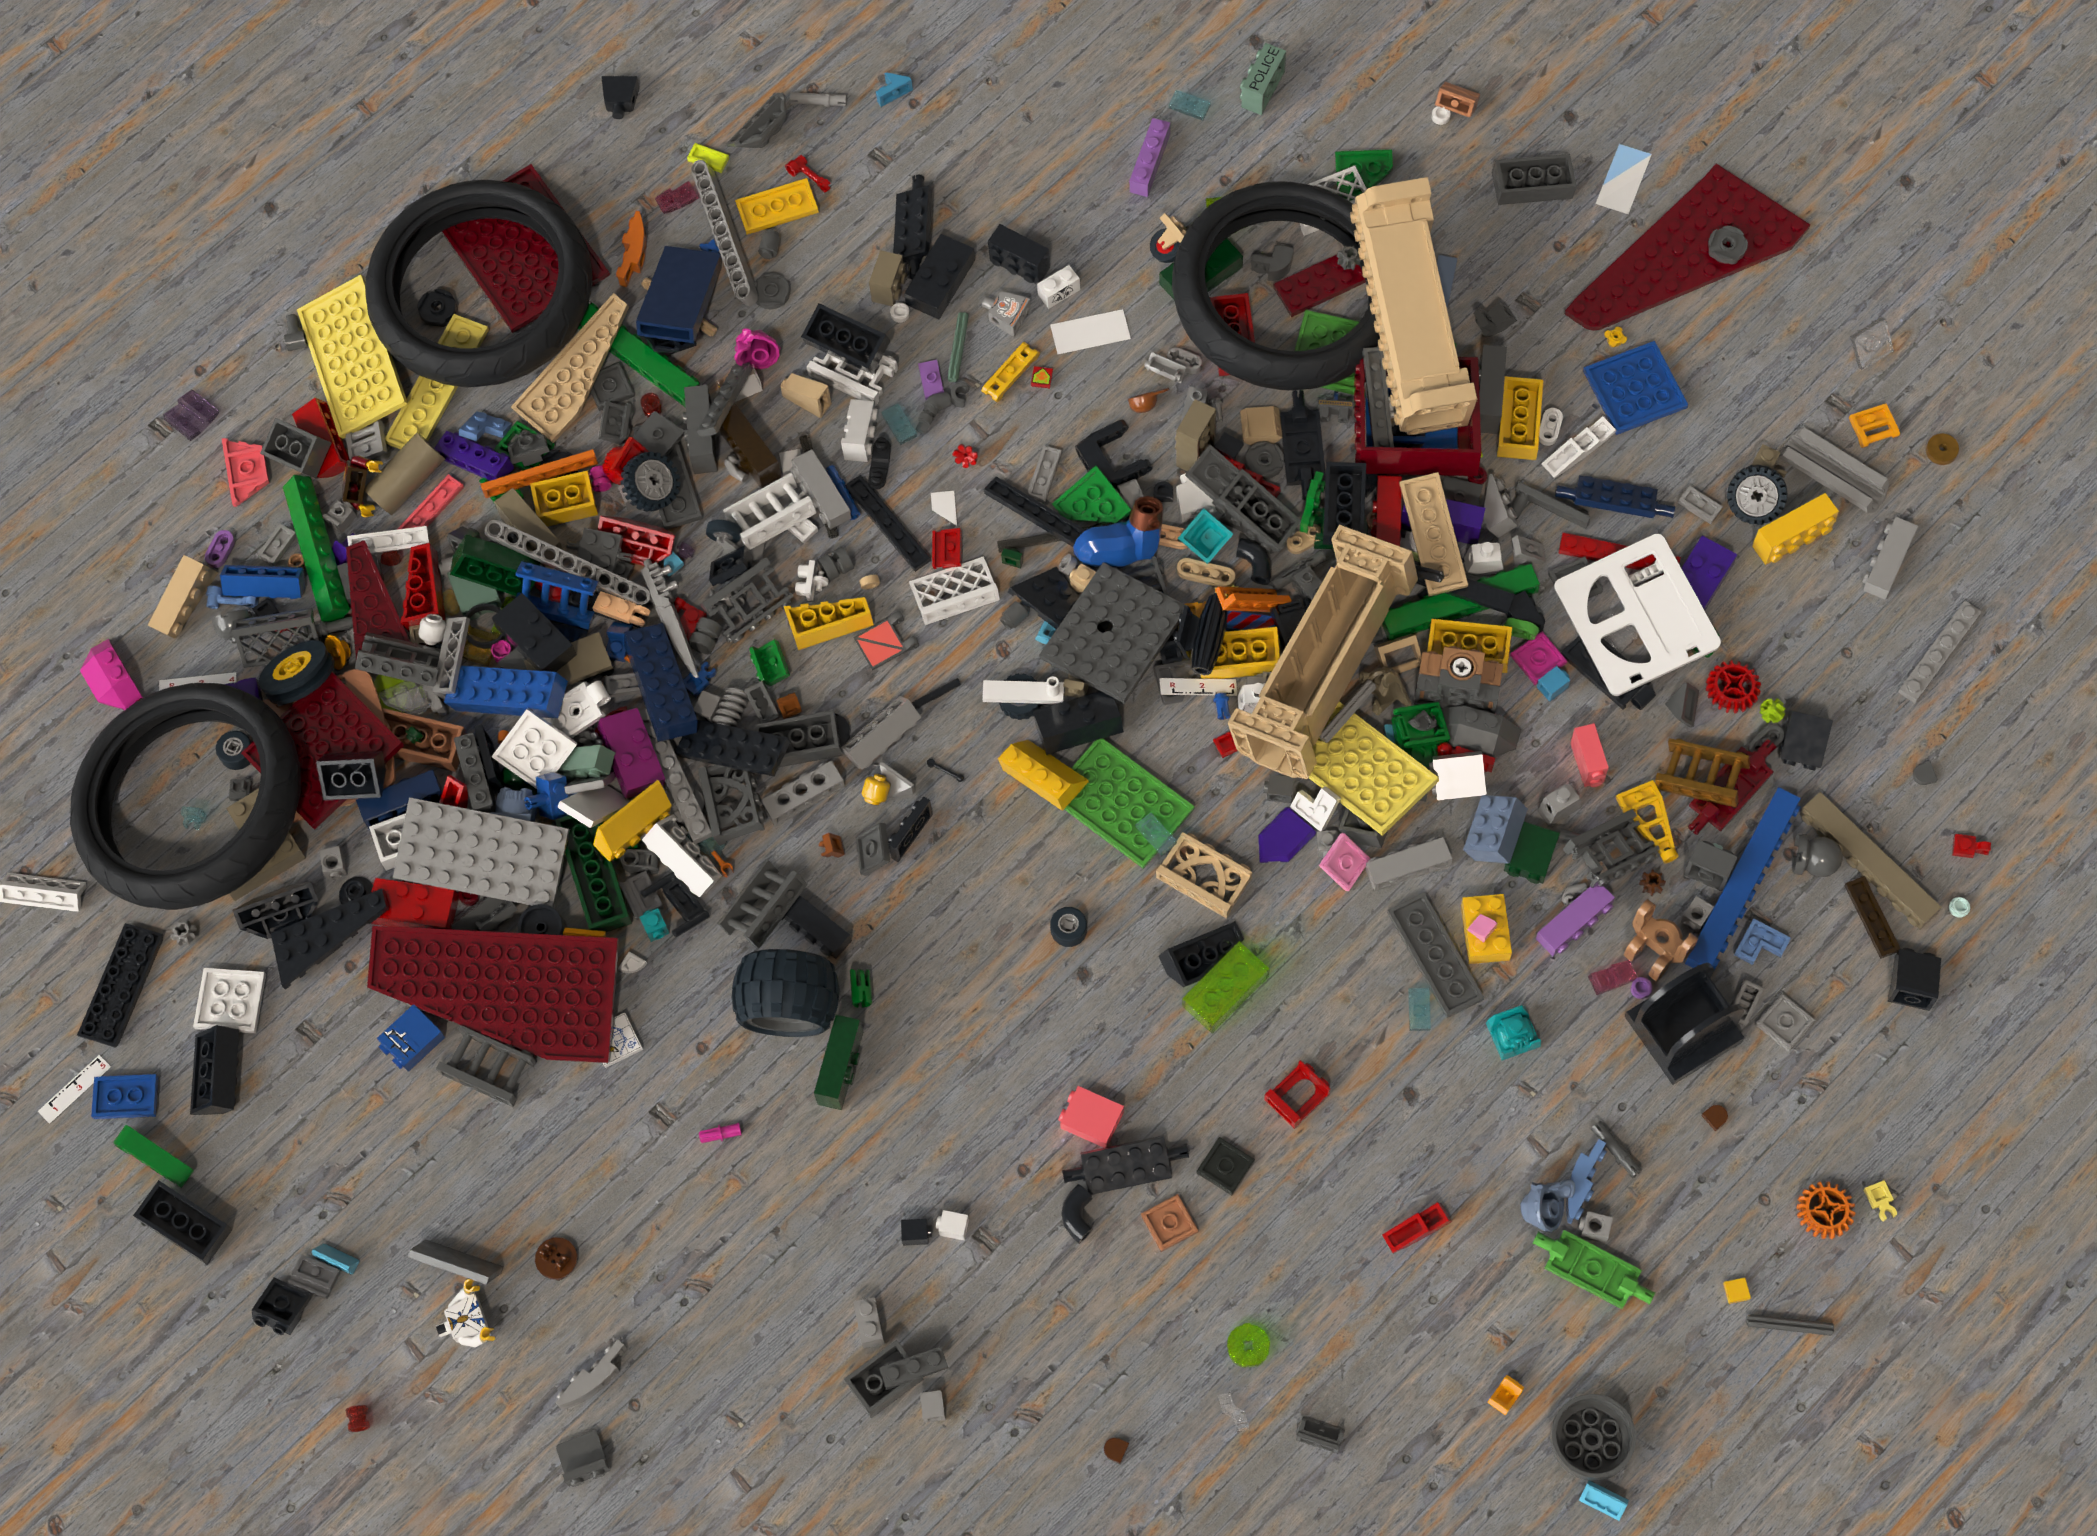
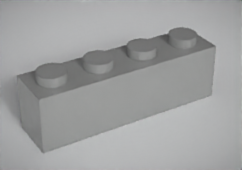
M810 450L792 459L791 472L795 478H799L801 481L800 486L805 494L808 493L811 497L814 508H817L820 512L819 517L822 523H827L828 527L832 529L850 520L849 507L814 451Z
M1895 517L1893 523L1888 522L1884 531L1888 535L1886 539L1881 538L1877 547L1880 553L1872 558L1869 566L1873 568L1871 572L1867 571L1862 582L1866 584L1863 591L1886 599L1918 525Z
M899 696L842 746L841 749L855 767L863 770L869 767L878 755L885 753L888 749L887 747L893 742L898 741L905 731L913 728L921 716L909 699Z
M1434 837L1427 840L1424 844H1413L1407 847L1406 850L1400 852L1395 850L1382 858L1374 857L1366 863L1365 871L1375 892L1449 867L1452 863V856L1444 837L1439 839Z

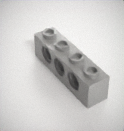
M832 761L824 762L814 771L802 774L798 780L784 784L780 790L766 794L762 799V806L773 825L777 826L845 788L844 780ZM817 780H824V783L821 785L815 784ZM801 789L807 790L803 795L797 794ZM783 799L789 800L785 805L780 804V801Z

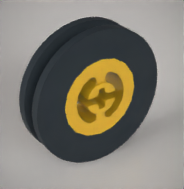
M316 640L305 641L286 649L272 659L261 672L258 684L270 702L278 705L288 704L309 695L320 687L332 673L335 661L322 642Z

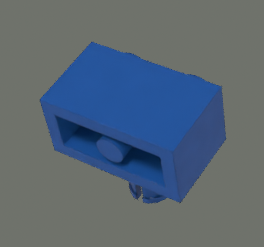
M555 772L536 776L537 795L525 797L524 801H529L525 803L526 808L531 810L532 808L539 807L540 816L551 820L568 816L569 814L558 808L559 802L568 798L564 788L567 785L566 776Z

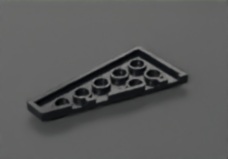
M1057 567L1008 589L1010 595H1016L1022 600L1023 605L1033 608L1038 612L1040 618L1056 630L1079 598ZM1098 624V631L1104 633L1105 630Z
M379 889L271 933L282 987L285 990L291 986L290 983L298 977L302 978L313 965L320 964L343 946L345 940L356 936L358 930L363 926L371 924L388 911L389 905L386 892L383 889Z

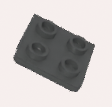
M591 1431L556 1446L564 1474H562L564 1482L569 1487L582 1485L584 1481L591 1478L603 1477L605 1473L610 1471L599 1435L596 1431Z

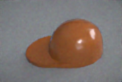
M1169 388L1128 398L1129 406L1136 413L1149 412L1157 403V394L1166 392Z

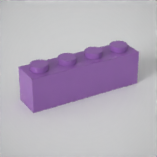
M1152 118L1129 180L1130 193L1148 197L1170 137V122Z
M1598 885L1594 888L1590 886L1537 933L1536 940L1552 956L1557 953L1562 954L1569 947L1568 943L1573 939L1575 941L1584 934L1583 930L1587 926L1593 927L1598 922V917L1602 913L1606 915L1613 909L1615 897L1604 886L1600 887Z

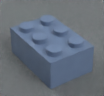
M1482 795L1463 850L1475 861L1510 864L1528 808L1517 797Z

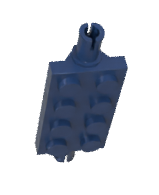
M1579 475L1578 484L1575 488L1557 485L1555 494L1556 498L1573 500L1572 502H1575V505L1654 518L1655 515L1673 518L1675 506L1659 504L1656 501L1658 489L1636 486L1630 483H1619L1612 480H1602L1591 476Z

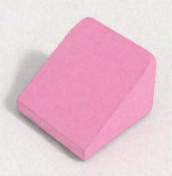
M1480 914L1467 930L1482 942H1485L1497 928L1498 923Z

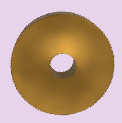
M1944 433L1932 436L1926 445L1927 457L1938 465L1952 463L1959 452V445L1956 439Z

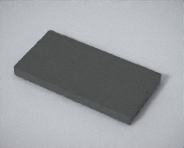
M424 1240L410 1249L408 1255L409 1258L483 1284H488L502 1274L504 1267L429 1240Z

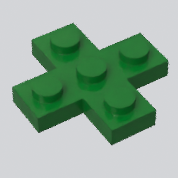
M1316 471L1314 480H1311L1306 496V506L1300 523V532L1308 533L1309 527L1314 526L1315 518L1318 516L1315 515V509L1320 508L1321 492L1323 493L1325 489L1324 473Z

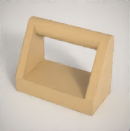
M1408 634L1375 645L1374 650L1381 667H1388L1384 656L1385 653L1409 645L1412 647L1416 660L1392 667L1391 669L1399 674L1420 667L1422 655L1416 635Z

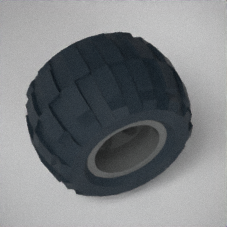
M765 949L751 952L742 958L733 979L731 999L733 1012L736 1014V1021L747 1030L766 1035L782 1037L819 1035L830 1028V1023L834 1020L838 1008L840 990L838 975L835 972L833 963L825 957L814 953L788 949Z

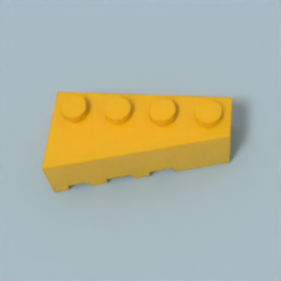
M865 597L839 600L836 603L826 601L810 606L809 604H800L801 607L792 608L791 606H784L798 650L874 626Z

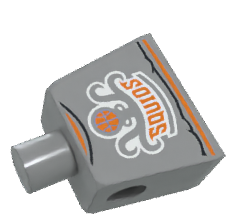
M1004 291L999 292L995 300L986 296L982 303V307L989 310V321L1013 337L1031 309L1029 298Z

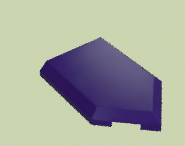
M1285 807L1258 835L1259 862H1289L1316 835L1315 830L1290 808Z

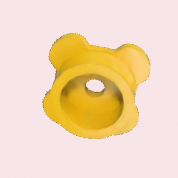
M1615 327L1614 330H1607L1604 333L1611 347H1618L1627 341V337L1623 335L1621 327Z

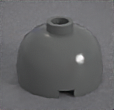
M251 610L227 612L228 615L223 616V618L221 614L213 617L211 620L217 635L224 640H231L232 643H236V639L231 631L233 621L253 618Z

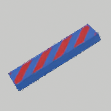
M1228 611L1226 631L1275 627L1271 616Z

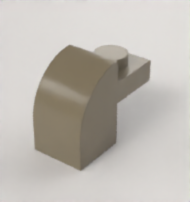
M1068 674V678L1064 679L1063 687H1066L1064 695L1075 698L1085 696L1089 684Z

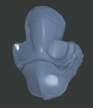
M1570 1179L1547 1183L1546 1185L1532 1182L1530 1192L1520 1203L1521 1214L1524 1220L1543 1231L1551 1233L1556 1230L1563 1217L1564 1198H1572L1575 1193V1183Z

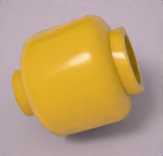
M874 774V776L867 777L861 793L865 798L864 801L873 805H880V803L887 800L891 785L883 775Z

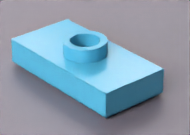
M1592 1481L1587 1482L1579 1499L1584 1504L1620 1521L1629 1502L1628 1499Z

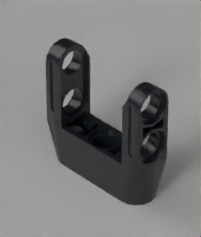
M1123 419L1091 433L1075 445L1076 453L1087 472L1098 466L1115 488L1119 484L1148 474L1153 468L1148 459H1140L1114 472L1100 447L1122 437L1129 427Z

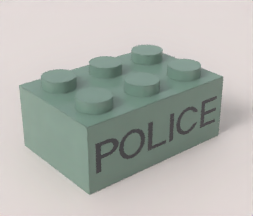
M1265 43L1263 49L1258 50L1255 64L1252 63L1250 65L1249 75L1242 80L1240 89H1242L1240 94L1242 108L1259 115L1263 114L1285 73L1286 50Z

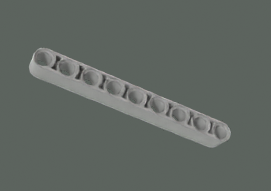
M697 160L693 163L691 172L736 298L744 305L752 306L757 302L758 294L715 172L705 161Z
M491 520L485 527V535L490 540L558 571L599 581L601 575L607 576L609 584L602 585L598 582L597 588L613 596L644 606L650 600V592L645 587L501 521ZM496 525L500 530L499 534H491L489 527ZM515 534L518 537V541L510 543L507 535ZM533 542L536 545V550L533 552L528 551L526 543ZM547 550L552 551L555 555L554 559L547 560L544 552ZM570 559L573 562L572 568H565L562 561ZM582 567H588L591 570L589 577L581 574ZM618 584H625L627 592L620 593L617 589ZM636 593H644L645 601H638L635 596Z

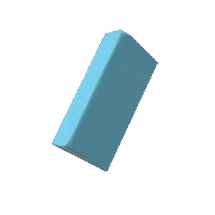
M321 1244L312 1250V1254L317 1259L351 1275L354 1274L360 1263L358 1259L326 1244Z

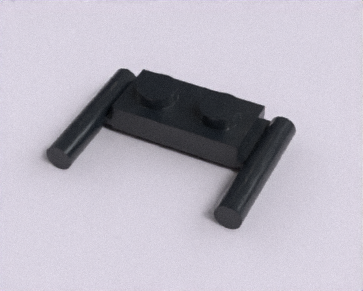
M674 872L640 891L641 896L646 898L657 890L663 889L662 893L686 921L672 930L674 937L680 936L710 917L709 913L704 910L685 884L675 876Z

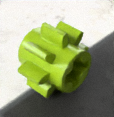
M1772 698L1766 699L1760 706L1761 711L1759 713L1762 715L1761 718L1767 723L1770 721L1773 723L1781 721L1785 716L1784 710L1786 708L1783 706L1784 703L1778 698L1775 701Z

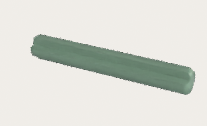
M959 312L948 371L949 382L956 383L959 378L968 323V314L966 312Z

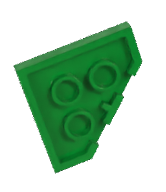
M1392 150L1335 151L1336 173L1355 166L1367 189L1376 186L1393 170ZM1353 172L1344 178L1345 181L1354 183L1356 179ZM1342 184L1339 191L1349 194L1352 187ZM1359 188L1354 189L1351 196L1356 197L1363 192Z
M1098 466L1092 468L1052 503L1060 515L1068 520L1115 524L1124 520L1132 511L1131 507Z

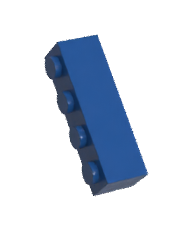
M225 565L220 574L224 596L297 599L302 597L306 588L303 568Z

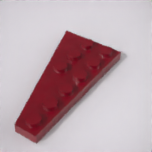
M365 540L346 547L356 660L358 651L362 650L366 632L410 642Z

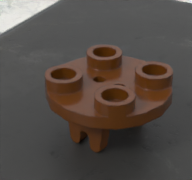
M553 1237L544 1241L535 1254V1264L538 1271L549 1279L560 1281L572 1273L577 1265L578 1254L570 1241L564 1238Z

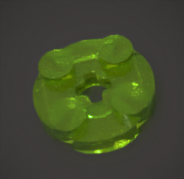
M1245 1323L1236 1327L1230 1333L1227 1341L1228 1355L1237 1366L1242 1368L1258 1367L1265 1362L1269 1355L1270 1341L1268 1335L1259 1326ZM1245 1341L1253 1342L1252 1347L1254 1349L1252 1351L1250 1349L1247 1351L1243 1349Z

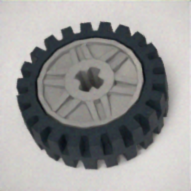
M645 452L633 457L623 467L622 470L624 472L621 473L623 480L620 481L621 485H624L622 492L627 493L625 498L632 500L630 502L632 506L637 505L636 508L639 510L643 509V511L652 512L668 506L676 499V495L679 493L677 488L680 487V482H677V480L680 479V476L675 474L678 470L676 467H672L674 463L671 460L667 461V456H661V453Z
M1750 465L1741 469L1732 478L1727 491L1728 505L1735 516L1743 522L1752 525L1769 523L1778 517L1786 505V483L1775 469H1771L1766 465ZM1757 490L1758 493L1762 492L1760 499H1758L1756 496H1752L1754 495V491Z

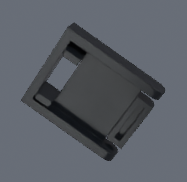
M1308 598L1303 599V605L1301 600L1278 605L1277 610L1275 607L1270 608V614L1275 627H1277L1283 649L1286 648L1310 605Z

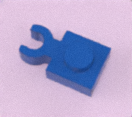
M708 662L702 664L701 670L698 672V678H695L690 673L683 680L686 690L695 698L709 685L707 679L713 678L717 673L715 668L710 672L706 671L709 667Z

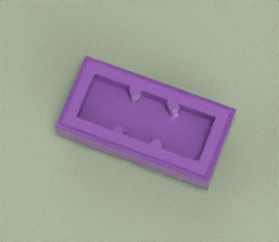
M937 360L918 363L925 400L932 394L944 392Z

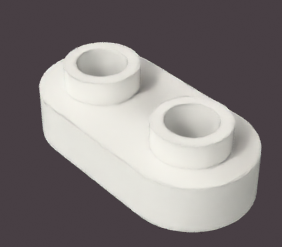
M1549 408L1543 414L1539 433V442L1543 445L1550 446L1557 441L1563 420V414L1557 408ZM1545 435H1549L1551 438L1548 439V438H1545L1544 436H1545Z

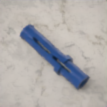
M834 465L825 469L850 509V520L857 519L861 513L849 494L844 479H841Z

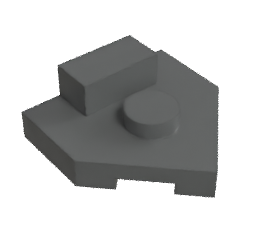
M522 430L517 441L512 442L508 447L512 464L522 461L524 467L543 461L541 454L550 452L545 435L539 433L536 435L531 434L527 430Z

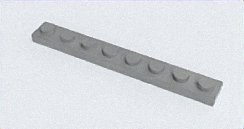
M647 709L640 710L639 713L664 773L665 782L694 845L713 837L669 740L657 741Z

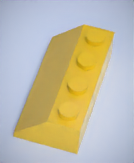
M1030 740L1010 744L998 758L1004 772L1062 811L1089 782L1088 779L1051 754L1046 755L1045 750Z
M658 780L655 781L598 827L593 845L609 862L615 857L619 859L626 852L625 849L630 845L632 847L641 840L640 837L647 834L657 822L670 816L669 813L672 805L661 783Z

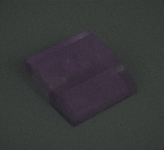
M190 390L180 397L178 405L163 414L166 422L191 441L212 423L219 414V411L194 390Z

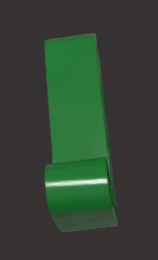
M128 1125L124 1126L113 1141L116 1147L132 1155L180 1188L184 1186L194 1172L192 1168Z

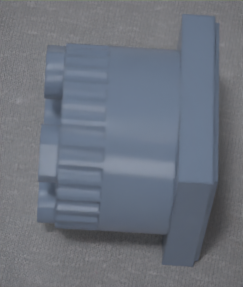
M506 787L501 788L497 795L495 812L490 814L535 822L537 807L528 810L525 803L529 801H524L525 797L534 796L532 790L523 788L520 791H514Z

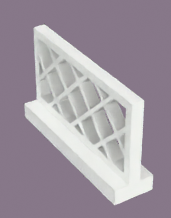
M1355 166L1308 184L1324 188L1342 197H1348V201L1350 198L1354 199L1350 201L1353 204L1356 197L1351 196L1353 190L1359 188L1364 193L1367 189ZM1353 172L1356 179L1354 183L1344 180L1345 176ZM1338 181L1340 183L1337 190L1326 187L1328 182ZM1342 184L1352 187L1349 194L1339 191ZM1299 223L1304 236L1319 230Z
M984 556L962 563L961 567L948 568L909 581L925 625L1000 600L998 588L993 581ZM982 564L983 569L981 573L972 571L974 566ZM956 572L965 573L961 580L953 577ZM969 575L977 577L974 584L966 582ZM944 578L946 581L941 586L935 584L936 579ZM981 579L990 583V585L985 587L978 586ZM950 581L959 584L956 590L947 588ZM924 584L927 585V588L924 592L916 590L915 586ZM962 586L971 588L970 592L964 594L959 591ZM931 588L940 590L936 597L928 594ZM944 592L952 594V597L949 599H941ZM925 598L934 601L931 605L925 607L922 605Z

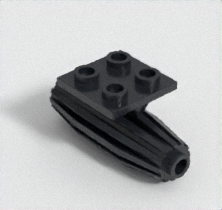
M1217 593L1208 597L1200 618L1191 612L1189 606H1184L1183 613L1179 616V630L1175 633V642L1184 657L1190 660L1192 653V671L1199 675H1209L1212 673L1221 652L1227 627L1228 611L1223 610Z

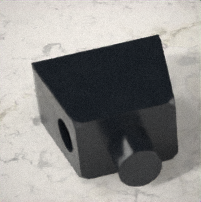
M602 76L606 110L612 112L614 119H622L624 112H632L634 110L640 88L637 76Z

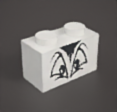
M1068 265L1037 284L1038 296L1049 309L1080 291V278Z

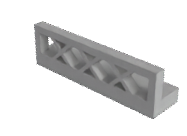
M467 617L447 618L437 666L439 668L438 677L432 693L444 700L446 694H453L456 691L470 619Z

